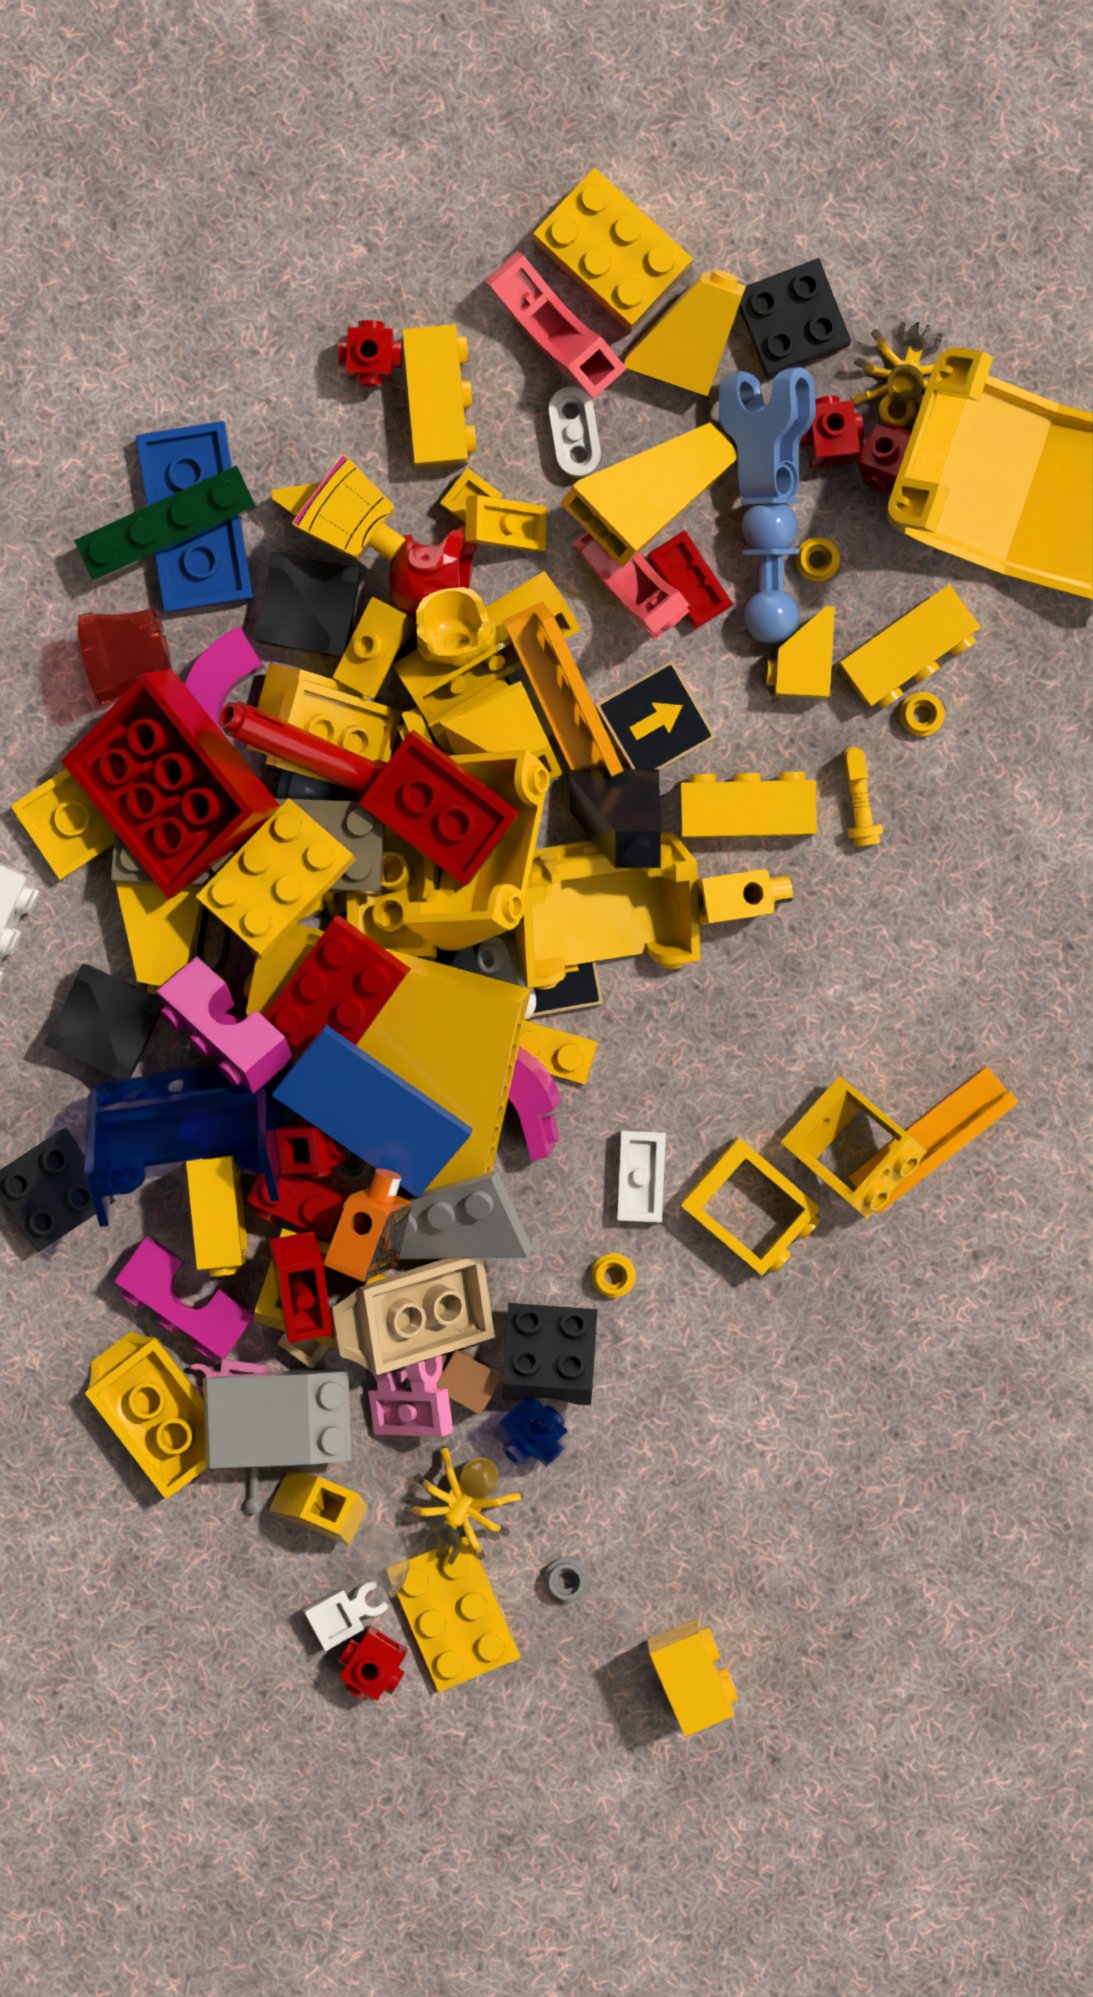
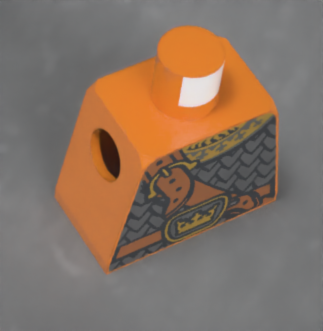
M376 1169L371 1186L348 1197L323 1265L363 1282L397 1266L412 1208L409 1200L396 1195L401 1181L399 1174L387 1169Z

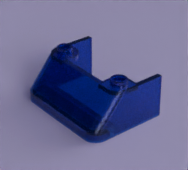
M218 1065L109 1081L96 1086L89 1093L87 1101L84 1174L100 1227L109 1226L110 1196L129 1194L140 1187L145 1181L147 1166L233 1154L235 1166L240 1172L252 1175L264 1173L270 1201H280L279 1154L268 1082L253 1094L241 1082L237 1086L233 1085L223 1075Z

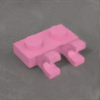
M441 1355L380 1375L373 1374L377 1381V1388L369 1390L368 1395L374 1434L443 1437L453 1433L448 1390L446 1388H437L436 1384L443 1370ZM406 1377L411 1382V1388L403 1387L402 1382Z

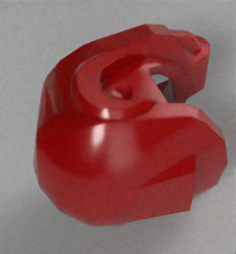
M466 525L460 526L457 530L452 529L444 541L435 546L420 545L419 541H413L411 534L403 536L406 541L390 564V597L400 611L412 616L416 620V610L420 602L430 593L448 588H470L473 572V553L477 550V543L465 542Z

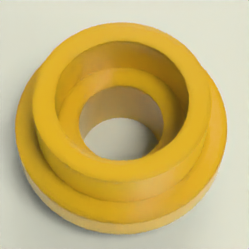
M810 538L799 547V554L795 556L796 568L800 575L809 581H826L839 568V551L834 543L826 538ZM813 552L824 554L826 563L823 567L814 568L811 566L809 556Z
M917 692L905 699L901 705L899 716L902 726L908 733L918 737H926L934 734L941 727L945 712L941 701L936 696L927 692ZM924 706L929 710L930 718L927 722L919 723L915 720L913 713L916 707Z
M609 1253L601 1256L595 1262L591 1272V1279L595 1289L600 1294L609 1298H618L624 1296L632 1289L636 1279V1272L632 1262L626 1256L618 1253ZM617 1267L621 1270L622 1278L618 1283L612 1284L605 1279V1272L608 1268Z

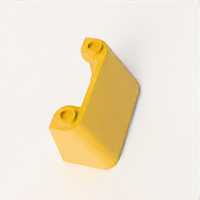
M528 750L449 756L520 811L521 814L470 884L464 886L443 869L439 889L424 890L422 899L425 902L407 903L403 924L442 950H462L511 930L518 925L524 914V901L545 795L550 784L548 770Z
M661 831V868H615L593 840L534 850L524 901V914L518 925L514 928L521 977L527 988L550 989L555 987L566 976L565 966L644 953H648L651 959L667 969H677L685 966L686 963L701 961L697 861L676 835Z

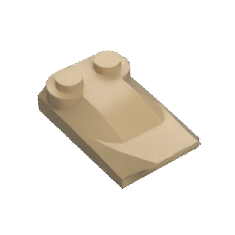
M483 1258L436 1259L433 1263L359 1287L351 1295L331 1308L336 1348L339 1356L362 1365L375 1375L495 1338Z

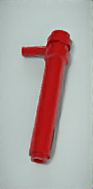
M241 701L227 703L219 715V725L223 728L226 735L358 793L361 799L387 764V762L380 759L369 760Z

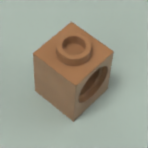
M463 1349L455 1350L452 1355L449 1353L442 1354L443 1370L439 1381L436 1383L437 1388H446L449 1398L481 1415L501 1381L503 1372Z

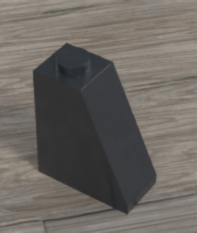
M606 769L570 770V812L615 868H661L659 769H623L624 771L612 777Z

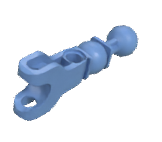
M800 367L785 369L774 377L771 398L767 405L764 404L760 381L750 373L744 371L728 373L721 380L719 388V420L726 433L737 444L739 488L743 496L741 505H751L743 516L741 528L744 540L752 549L742 550V555H758L759 592L754 594L746 604L743 618L746 630L755 640L769 645L779 644L790 639L798 629L800 619L797 602L789 593L784 592L783 554H799V548H789L796 539L798 523L795 512L787 503H798L796 493L799 485V442L802 436L810 429L816 417L814 381L812 375Z

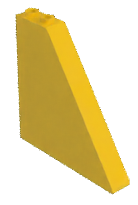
M296 924L264 959L251 949V955L256 956L254 971L249 972L243 990L244 997L249 998L246 1009L248 1016L255 1010L263 1017L266 1016L324 931ZM384 948L411 968V970L357 1044V1047L473 1128L471 1136L424 1191L490 1173L494 1167L531 989ZM288 1042L293 1056V1060L290 1062L294 1064L303 1052Z

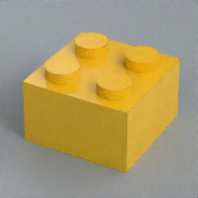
M697 1619L648 1639L650 1657L685 1737L735 1716L732 1703L739 1700L736 1693L737 1690L727 1667L718 1670L715 1661L721 1659L709 1626L701 1629Z

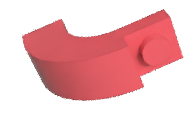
M517 251L484 281L506 307L505 311L568 379L591 398H596L627 369L603 338L584 325L564 305L523 254Z
M588 532L571 544L621 606L654 640L676 625L682 617L690 612L687 609L689 604L681 593L666 583L640 553L622 568Z

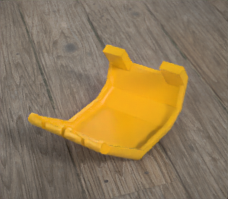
M959 347L944 350L935 361L889 500L887 514L889 524L893 529L920 543L999 574L1093 600V413L1058 404L989 376L988 373L994 357L983 351Z

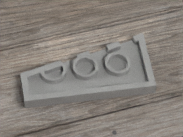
M498 1171L423 1191L418 1198L414 1195L402 1197L411 1202L412 1208L399 1259L527 1258L534 1250Z

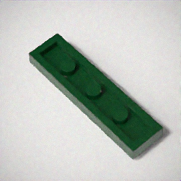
M236 465L75 539L74 542L92 581L95 583L250 512L257 507Z

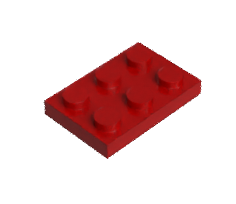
M415 730L408 733L359 802L361 806L464 886L471 883L521 814L515 807Z
M337 915L264 1018L282 1033L289 1043L302 1052L305 1051L325 1025H328L357 1046L408 975L411 968L340 915Z

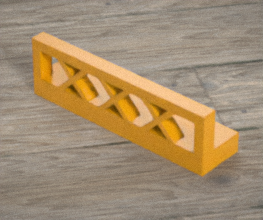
M543 601L503 620L502 623L569 770H590L604 766L611 777L624 771L557 621Z
M988 1066L984 1067L905 1130L927 1152L921 1158L918 1168L911 1175L904 1177L891 1192L888 1202L881 1209L874 1212L880 1214L1019 1103L1015 1096L1004 1088ZM896 1139L847 1176L856 1189L898 1143Z

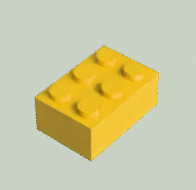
M595 167L533 233V242L630 333L638 327L690 271L693 264V258Z

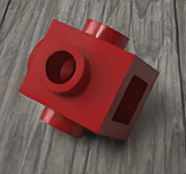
M376 320L358 321V327L347 328V339H339L338 366H346L348 379L356 380V385L381 387L383 386V381H393L394 368H402V341H395L393 328H385V322ZM364 344L376 345L378 351L375 356L367 358L361 354L362 346Z
M825 396L815 399L816 417L810 429L802 436L799 442L800 447L806 446L809 469L853 464L861 453L859 441L864 439L862 415L860 413L855 414L853 400L840 401L838 396Z
M876 424L870 437L862 440L860 443L861 453L857 457L856 462L864 483L870 489L881 494L893 491L911 432L901 427L890 429Z
M299 1114L296 1115V1122L275 1130L281 1174L304 1173L305 1178H319L330 1175L332 1167L347 1161V1148Z
M369 1625L359 1643L351 1639L338 1660L340 1664L344 1665L339 1677L346 1682L343 1687L349 1693L364 1701L368 1697L378 1701L384 1691L391 1695L405 1671L398 1667L405 1658L408 1648ZM367 1663H372L376 1665L378 1669L375 1671H370L364 1665Z

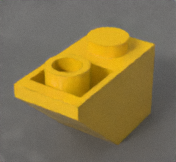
M287 1470L269 1511L350 1546L368 1505L359 1493L319 1476Z

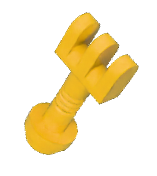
M848 747L843 753L850 793L852 794V803H854L852 806L854 808L853 813L856 826L847 829L848 838H853L854 846L880 843L879 834L884 833L883 825L873 824L871 807L869 806V794L867 793L866 778H868L865 755L859 748Z

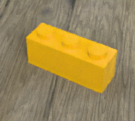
M456 324L402 329L415 467L418 469L469 464L468 453L477 452L475 425L466 426L464 408L473 407L471 381H462L460 367L461 363H469L467 336H458Z
M948 584L849 655L837 666L868 709L878 703L883 710L904 694L899 688L902 684L912 677L919 684L940 669L936 660L951 651L953 656L956 657L977 641L972 634L981 627L952 586Z
M780 772L779 781H761V773H735L734 782H716V774H690L689 783L680 784L681 838L816 835V780H806L805 772Z

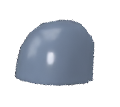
M283 769L276 798L334 801L336 798V788L334 784Z

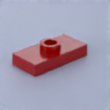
M683 530L647 554L661 578L677 589L688 602L689 606H687V609L690 612L686 616L695 630L734 605L686 530Z

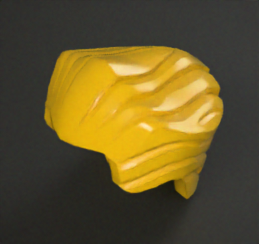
M465 587L448 588L430 593L422 599L416 610V623L418 624L417 646L424 660L436 663L442 662L447 665L452 664V666H464L470 660H474L494 646L496 637L495 626L486 612L482 599L472 589H466Z

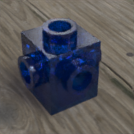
M536 1398L523 1399L498 1423L493 1435L504 1445L502 1450L511 1462L519 1467L524 1465L531 1472L540 1463L548 1467L565 1450L561 1443L568 1430L564 1427V1419L550 1405L544 1407Z

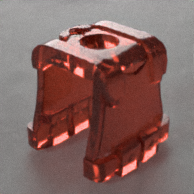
M146 609L139 612L115 615L93 614V612L78 615V639L85 671L100 706L115 703V700L121 698L143 673L173 670L166 635L163 634L164 627L159 610Z

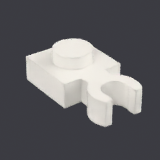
M373 1580L361 1583L356 1588L354 1596L349 1599L344 1590L339 1589L302 1610L324 1651L364 1630L359 1617L365 1614L377 1616L388 1608L385 1601H381L374 1606L366 1604L365 1596L367 1592L377 1587Z

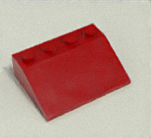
M172 669L143 673L61 761L168 899L174 898L250 838L281 807Z

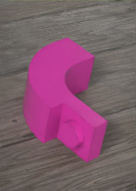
M238 626L213 642L201 654L193 665L186 679L185 686L223 733L222 727L219 725V715L229 693L238 684L261 671L265 666L244 631Z
M519 1046L508 1099L513 1103L518 1112L530 1159L533 1161L549 1157L556 1146L555 1142L559 1141L556 1120L553 1115L548 1116L547 1112H552L561 1102V1097L553 1078L544 1065L535 1056L533 1057Z

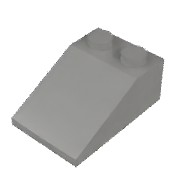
M315 1368L203 1378L206 1468L312 1465L352 1461L348 1371L334 1368Z

